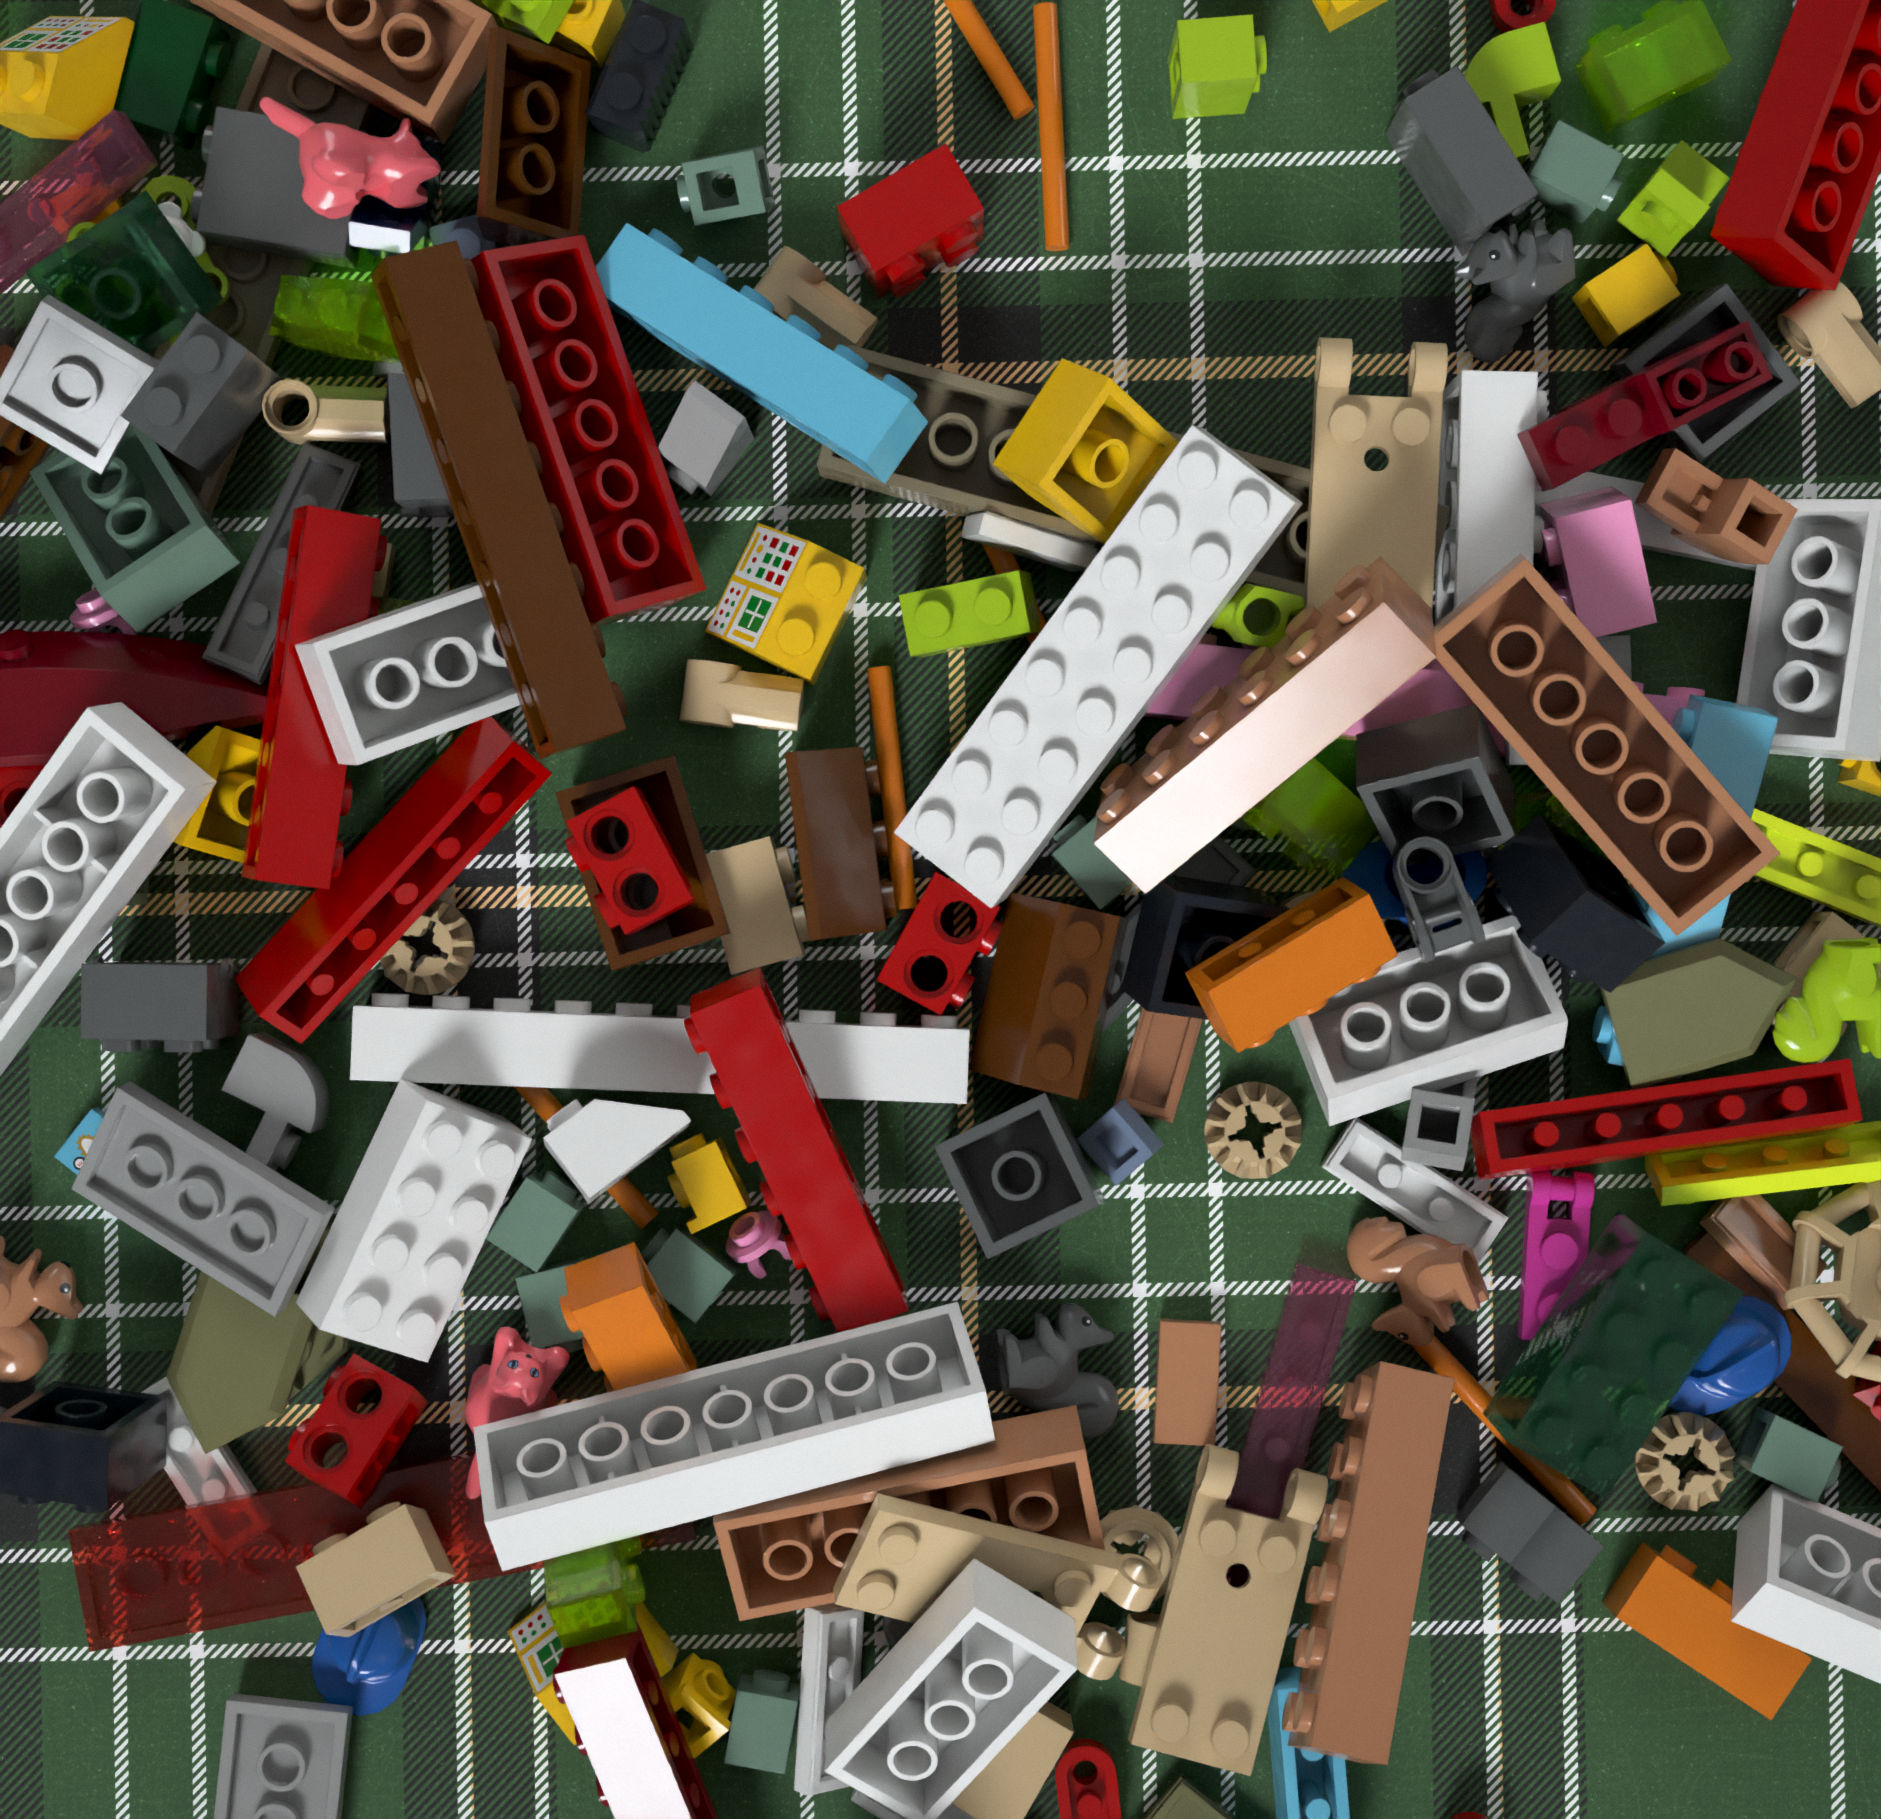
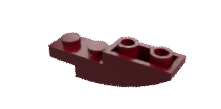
M1745 321L1672 354L1558 410L1557 414L1518 433L1517 436L1543 492L1555 489L1657 435L1670 432L1773 379L1751 326L1748 321Z

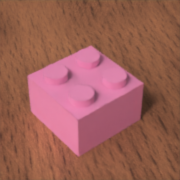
M1613 486L1539 504L1540 513L1544 521V530H1541L1543 547L1538 554L1541 559L1546 558L1548 566L1553 568L1555 580L1547 583L1594 638L1657 623L1632 500Z

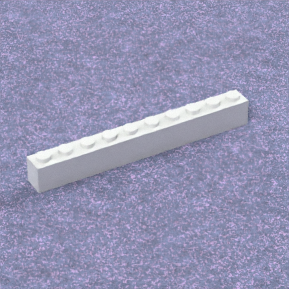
M372 993L371 1004L353 1006L350 1080L399 1082L400 1079L417 1083L715 1094L709 1075L715 1073L716 1070L707 1052L700 1055L695 1052L684 1026V1020L691 1017L690 1005H677V1016L652 1015L653 1004L617 1002L616 1012L612 1014L591 1013L592 1001L555 1000L554 1011L530 1010L531 999L494 998L493 1009L470 1008V997L433 995L432 1006H409V994ZM799 1010V1021L784 1020L819 1098L967 1104L970 1027H957L958 1016L921 1014V1025H896L897 1013L860 1012V1023L835 1022L836 1011Z

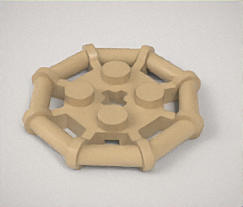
M1881 1180L1870 1183H1856L1815 1209L1800 1211L1792 1223L1796 1231L1790 1287L1783 1296L1786 1307L1796 1310L1837 1365L1835 1368L1837 1374L1845 1379L1853 1375L1881 1382V1356L1866 1353L1873 1340L1881 1342ZM1861 1209L1868 1212L1871 1222L1867 1228L1851 1236L1835 1226ZM1823 1244L1836 1253L1833 1282L1816 1284L1820 1246ZM1833 1300L1838 1302L1843 1319L1850 1326L1859 1330V1334L1853 1343L1850 1342L1821 1302Z

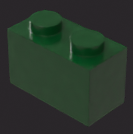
M142 0L135 19L112 118L122 128L191 151L196 135L201 136L209 124L212 111L209 97L216 77L222 78L229 66L231 44L228 41L230 36L214 17L164 0Z

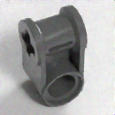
M1427 836L1415 838L1405 844L1394 857L1392 874L1405 908L1406 920L1412 938L1423 962L1426 964L1434 961L1435 953L1468 941H1472L1475 945L1484 943L1486 939L1480 917L1470 894L1464 887L1453 855L1447 845L1436 838ZM1422 850L1429 852L1436 858L1439 865V873L1433 883L1421 884L1410 878L1406 869L1407 857L1410 853ZM1452 920L1458 922L1456 926L1439 932L1432 931L1433 927Z

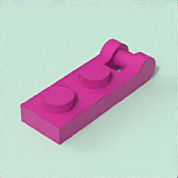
M1550 1170L1532 1172L1527 1175L1517 1334L1522 1340L1583 1343L1590 1217L1595 1193V1182L1592 1172L1572 1171L1570 1177L1551 1176ZM1550 1200L1568 1201L1567 1218L1547 1217Z

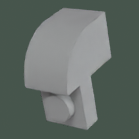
M265 1032L248 1034L221 1090L265 1111L246 1153L274 1171L278 1167L286 1169L301 1143L302 1137L295 1134L297 1128L308 1133L324 1129L330 1109L328 1085L318 1065L303 1051Z
M1477 1077L1434 1092L1412 1088L1401 1161L1463 1171L1474 1110Z

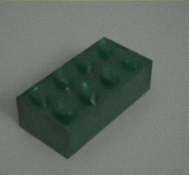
M1618 1210L1483 1414L1507 1442L1606 1499L1745 1292L1710 1265Z

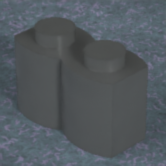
M1501 1460L1455 1515L1459 1523L1466 1529L1460 1536V1539L1488 1562L1497 1554L1509 1563L1514 1569L1507 1577L1536 1601L1545 1593L1556 1603H1559L1604 1548V1545L1582 1525H1578L1571 1516Z

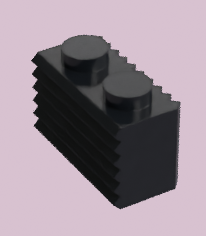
M641 0L632 1L585 110L586 117H588L593 131L641 153L651 150L648 142L656 139L653 131L660 128L658 120L665 117L663 108L670 106L668 97L675 95L672 86L680 84L677 75L684 73L682 64L689 62L687 53L694 50L683 18Z

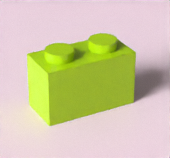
M1253 14L1177 20L1168 56L1172 119L1245 114L1252 93H1259L1260 75L1266 74L1267 70L1266 40L1264 35L1254 36Z
M1017 570L898 595L910 656L926 657L1030 636L1041 632L1031 573Z

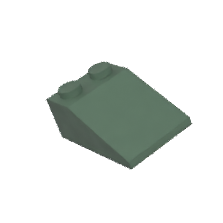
M132 424L108 468L102 474L92 470L62 451L30 471L32 478L100 596L136 632H139L240 564L217 524L166 450Z

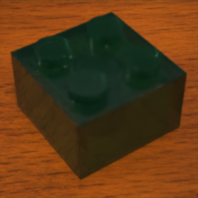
M147 190L84 230L24 272L43 298L48 294L145 353L150 352L184 330L196 312L204 317L223 299Z

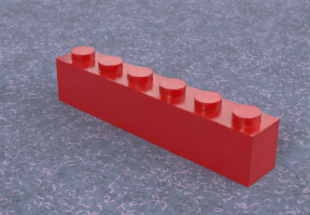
M311 505L293 509L241 877L330 890L331 877H338L340 874L344 846L342 841L337 840L340 816H346L350 809L352 782L345 779L347 765L338 764L295 645L378 616V598L371 596L374 571L380 572L382 570L387 552V538L385 535H380L382 519Z
M493 716L471 723L346 857L338 877H331L330 890L318 888L234 978L258 1016L302 1044L553 773L522 740Z
M756 968L692 995L690 1002L691 1017L684 1020L687 1035L698 1055L707 1052L716 1070L715 1073L709 1075L715 1096L723 1109L733 1107L741 1127L735 1129V1135L741 1152L749 1164L758 1161L766 1178L765 1181L760 1182L764 1201L773 1217L782 1214L791 1233L784 1236L785 1243L797 1270L807 1267L815 1286L809 1288V1294L819 1319L822 1322L831 1319L837 1333L885 1321L907 1312L908 1304L903 1280L761 968Z
M1843 1059L1482 1111L1472 1117L1470 1135L1478 1180L1833 1130L1862 1121L1863 1118L1851 1059Z

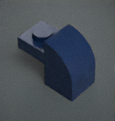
M381 133L379 137L385 138L392 135ZM419 139L422 148L431 158H434L439 163L441 168L442 143ZM441 171L437 176L420 184L427 191L428 201L419 207L409 209L395 208L377 197L365 195V201L349 220L348 245L368 248L370 254L381 258L429 247L431 239L428 227L435 224Z

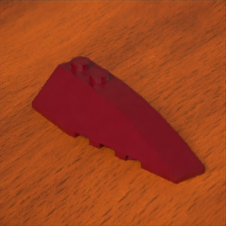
M20 629L0 633V767L46 765L86 708L122 702L168 741L187 738L188 733L195 731L202 724L216 722L217 726L226 729L263 723L270 672L264 685H258L206 664L202 656L207 645L181 640L103 632H27Z

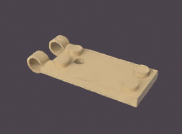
M1319 337L1314 368V403L1303 610L1309 606H1314L1318 609L1335 595L1334 588L1348 571L1357 565H1363L1367 568L1380 556L1433 609L1442 406L1448 367L1447 344L1412 343L1408 363V397L1349 395L1353 362L1352 339ZM1377 448L1386 454L1387 466L1385 469L1372 471L1366 466L1364 456L1368 450Z
M1206 1444L1199 1459L1195 1483L1128 1741L1132 1745L1251 1777L1314 1527L1320 1519L1325 1505L1328 1479L1327 1476L1295 1468L1286 1486L1279 1520L1229 1507L1225 1504L1236 1480L1239 1453L1212 1444ZM1236 1563L1244 1564L1249 1573L1245 1584L1239 1587L1231 1586L1226 1578L1227 1570Z
M877 1493L833 1590L834 1603L836 1605L916 1623L973 1559H976L1024 1589L1040 1592L1041 1594L1037 1595L1039 1598L1073 1617L1076 1628L1078 1670L1090 1678L1107 1680L1114 1675L1127 1647L1124 1638L1112 1627L1099 1622L1084 1623L1100 1591L1106 1592L1116 1604L1127 1610L1143 1612L1153 1602L1163 1583V1576L1154 1563L1137 1554L1128 1553L1121 1555Z

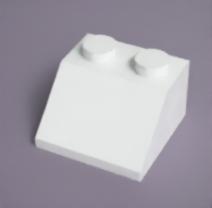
M575 1099L547 1120V1128L550 1130V1133L543 1137L544 1146L589 1204L683 1133L691 1120L682 1110L594 1099L585 1107H582L578 1100Z

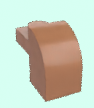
M1676 448L1662 450L1634 503L1671 526V535L1699 550L1732 562L1768 565L1798 510L1752 479H1723Z

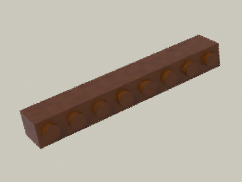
M457 240L384 257L372 273L371 279L539 759L587 745L626 730L623 720L627 714L626 702L617 683L610 682L602 658L606 655L604 638L597 624L589 622L581 599L585 595L584 581L577 565L572 561L568 562L560 539L564 535L562 517L555 503L552 501L548 502L540 481L543 475L542 460L536 445L532 441H526L518 418L522 414L520 396L514 383L504 378L498 360L501 353L499 336L493 322L490 319L484 320L476 297L480 289L479 280L473 263L469 258L463 259Z

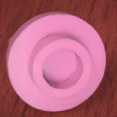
M97 589L83 594L75 601L78 608L69 618L75 629L88 628L87 632H101L103 627L112 625L118 627L123 634L136 635V631L100 596Z
M770 1211L746 1213L738 1218L729 1230V1237L725 1246L727 1254L737 1263H746L750 1272L759 1279L767 1275L759 1257L769 1249L778 1250L786 1260L791 1258L785 1243V1235L781 1232L782 1224L777 1216L773 1217Z

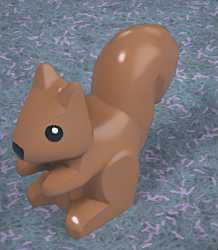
M1386 1216L1372 1219L1365 1218L1358 1222L1348 1235L1346 1243L1347 1258L1352 1270L1361 1279L1374 1284L1396 1282L1401 1295V1304L1385 1311L1372 1323V1328L1376 1331H1388L1398 1339L1413 1346H1426L1433 1339L1434 1324L1443 1333L1448 1332L1450 1326L1456 1324L1451 1304L1461 1301L1468 1310L1475 1311L1481 1308L1480 1303L1489 1300L1490 1295L1473 1250L1464 1243L1453 1244L1431 1234L1407 1236L1404 1226L1400 1222H1390Z
M0 1235V1382L20 1383L37 1374L48 1359V1344L44 1333L30 1320L35 1310L41 1306L65 1318L75 1320L78 1318V1313L82 1312L83 1305L76 1296V1276L68 1262L62 1260L55 1261L40 1273L38 1268L42 1251L37 1248L21 1264H15L4 1256L6 1241Z

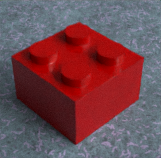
M946 143L837 206L842 238L878 300L889 293H892L894 298H900L912 292L925 282L926 278L923 275L925 272L943 262L948 268L964 262L978 251L979 248L976 243L983 239L984 207Z

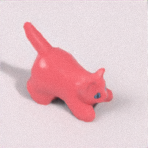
M270 97L261 98L259 102L260 108L270 121L300 140L299 164L304 178L301 196L304 202L317 214L328 219L349 216L354 206L365 195L377 197L395 208L409 209L427 203V191L420 184L437 176L441 168L439 163L434 158H431L422 148L419 139L413 134L411 121L408 118L402 120L395 134L382 138L368 135L345 124L327 122L316 124L311 119Z
M509 1326L501 1327L495 1335L491 1365L482 1364L472 1374L464 1413L472 1433L474 1434L473 1427L557 1406V1393L550 1388L568 1365L570 1354L564 1348L558 1346L547 1349L532 1347L521 1339L515 1329ZM476 1452L468 1472L465 1489L469 1499H476L481 1495Z

